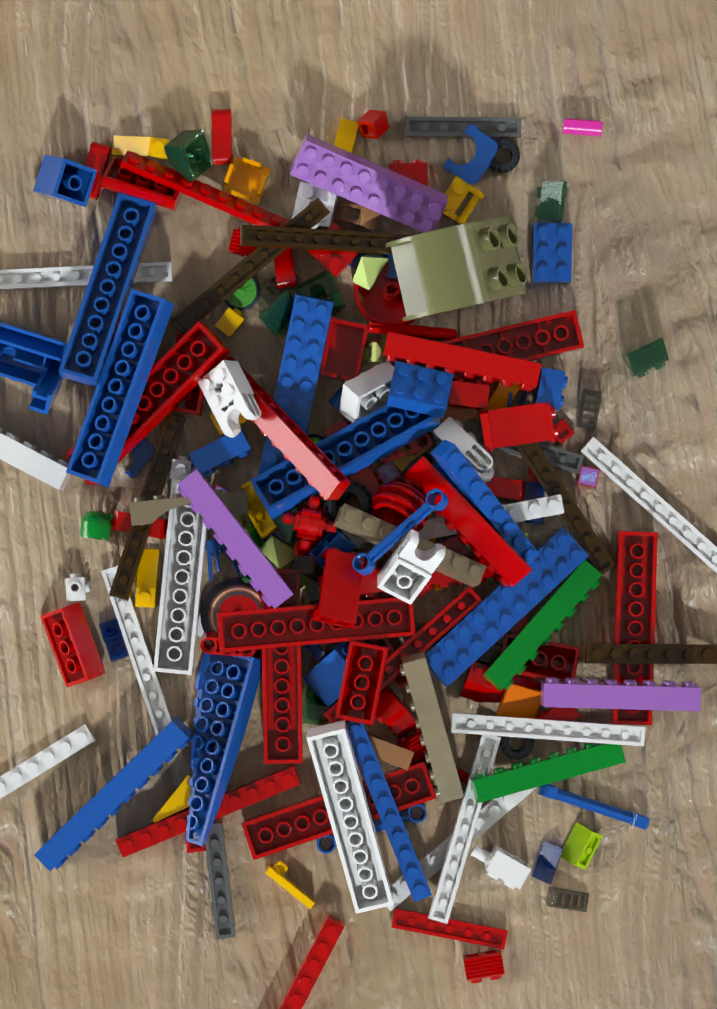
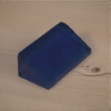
M544 840L532 877L551 884L563 847Z

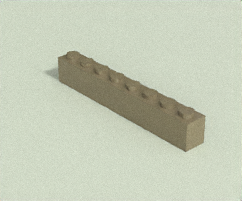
M347 504L340 507L333 524L337 528L376 545L397 528V526ZM405 536L391 547L389 551L394 552ZM419 537L417 548L426 551L431 549L435 543ZM446 549L445 556L435 571L474 588L480 584L486 566Z
M422 651L403 656V664L399 666L402 676L406 675L407 682H404L407 694L411 693L412 699L409 702L412 711L416 710L417 717H414L416 727L421 728L422 734H419L421 745H426L427 751L424 752L426 762H430L432 766L429 769L431 780H435L437 784L434 786L436 797H440L442 803L463 798V789L425 653Z

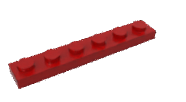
M401 908L394 909L391 928L503 950L505 948L507 929L449 918L448 924L429 919V914Z

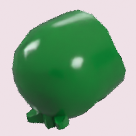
M98 510L87 512L81 520L80 536L100 541L103 538L106 542H109L113 514H106Z

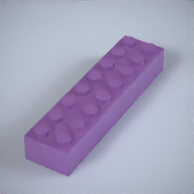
M307 133L290 170V175L424 233L434 231L448 203L447 195Z
M198 468L178 483L179 488L177 489L184 499L186 497L192 502L190 507L196 514L200 512L204 517L201 521L208 530L210 528L214 530V537L220 545L225 544L228 548L226 550L228 556L232 560L236 559L239 562V570L244 576L249 575L252 579L250 584L256 591L260 590L263 593L262 599L267 606L270 607L272 605L275 609L293 595L292 589Z
M546 677V681H541L540 704L543 707L701 711V687L697 686L693 681H682L681 684H676L674 681L663 680L662 684H657L654 680H643V683H637V681L632 679H623V683H618L616 679H604V682H598L594 678H585L584 682H579L577 678H565V681H559L556 677Z

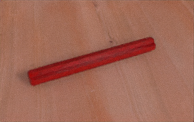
M370 321L367 324V331L369 333L387 334L388 332L413 337L446 340L457 338V330L451 328Z

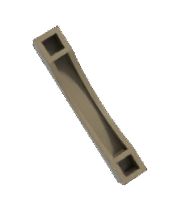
M242 487L230 488L231 492L223 493V489L215 490L233 515L249 514L246 490L242 491ZM180 493L172 494L173 498L165 499L164 495L153 496V500L145 501V497L133 498L134 502H130L132 526L152 524L167 511L192 502L188 497L184 499Z

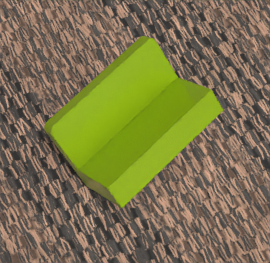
M576 823L560 853V857L574 866L586 870L603 835L586 828L580 823Z

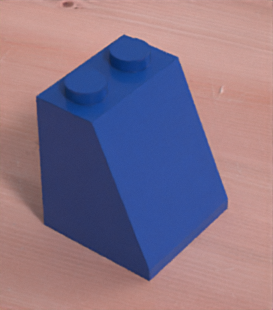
M44 155L33 191L54 199L86 207L98 170L65 158Z
M348 641L341 642L302 678L327 707L336 701L340 695L350 644Z

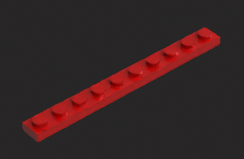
M129 150L121 162L120 167L254 225L283 227L290 221L278 214L253 205Z

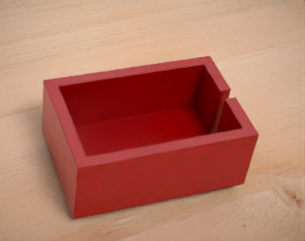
M331 318L320 376L333 379L341 376L340 380L343 381L359 376L368 334L367 325Z

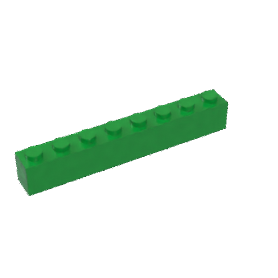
M584 560L486 671L483 677L500 692L503 688L507 690L514 683L512 678L517 673L520 676L527 668L524 664L529 659L533 661L540 653L537 649L541 645L545 647L552 639L550 634L553 631L558 632L564 625L562 621L565 617L570 618L576 612L574 607L578 603L583 604L589 597L587 592L591 588L595 590L601 583L599 579L602 574Z
M589 742L584 744V748L577 749V747H571L566 749L565 753L553 752L544 759H541V757L529 759L530 762L526 764L522 762L513 763L511 768L504 769V767L495 768L493 773L486 774V772L477 773L474 775L475 778L470 779L475 801L481 803L625 763L626 761L621 745Z

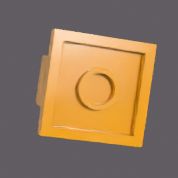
M234 156L224 180L223 191L259 206L271 169L262 166L259 162Z

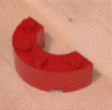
M389 686L380 691L376 718L381 724L384 722L388 725L387 728L393 736L398 735L401 738L416 728L415 719Z

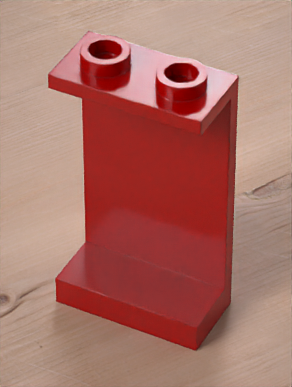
M550 401L480 411L485 450L487 452L493 451L494 448L550 440L551 443H554L555 437H558L557 425H553L552 418L556 417L555 407L550 406Z
M328 548L322 553L321 558H325L319 608L313 613V620L349 629L356 624L362 574L355 571L352 566L353 559L357 553L341 552L338 548Z

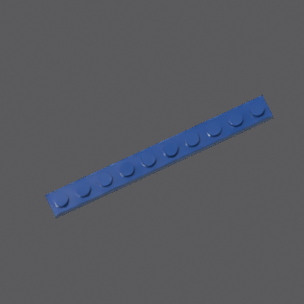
M347 721L346 726L355 757L412 898L416 902L432 895L365 726L362 723Z

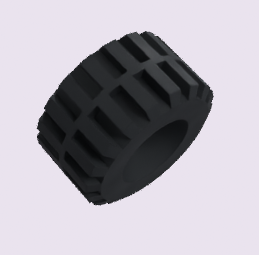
M350 480L351 483L343 494H355L360 500L359 510L371 515L373 507L371 505L372 496L370 491L360 482ZM325 500V513L328 519L334 522L339 511L337 507L338 500Z

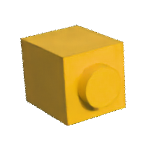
M228 308L215 327L229 338H232L245 321L242 318L244 314L236 308L233 310Z

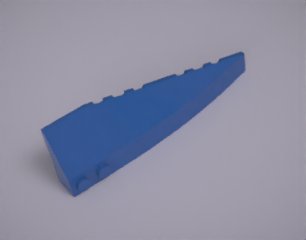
M205 652L203 654L195 683L197 698L194 699L196 714L195 718H193L195 730L192 736L190 768H192V778L189 779L191 794L188 797L190 810L187 816V842L204 846L233 772L262 674V660L207 654Z

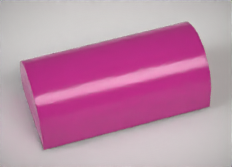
M565 118L562 123V134L601 137L603 122Z

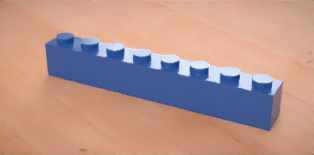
M444 439L430 452L471 506L530 565L540 554L458 447Z

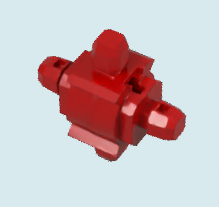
M311 495L308 505H304L303 509H298L296 515L293 512H284L282 521L290 525L294 523L293 530L298 531L297 537H301L299 544L301 549L308 550L312 540L316 541L317 535L322 536L323 530L326 533L336 532L337 527L333 526L334 522L330 520L326 522V515L322 514L323 509L318 508L320 505L319 496Z

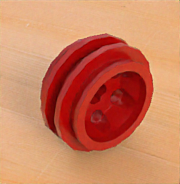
M398 481L389 482L380 486L377 494L372 498V512L374 517L398 527L426 502V498L421 492L406 483ZM429 515L412 530L417 532L422 530L425 522L429 519Z

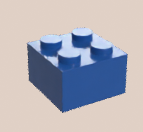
M541 368L534 403L550 401V406H554L555 411L563 407L565 396L561 394L562 389L567 386L568 376H565L566 371Z

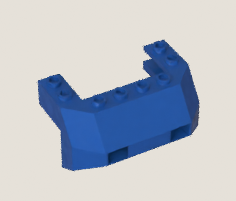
M0 320V376L34 387L31 395L34 398L29 409L35 410L38 413L48 414L63 381L59 368L68 342L42 332Z

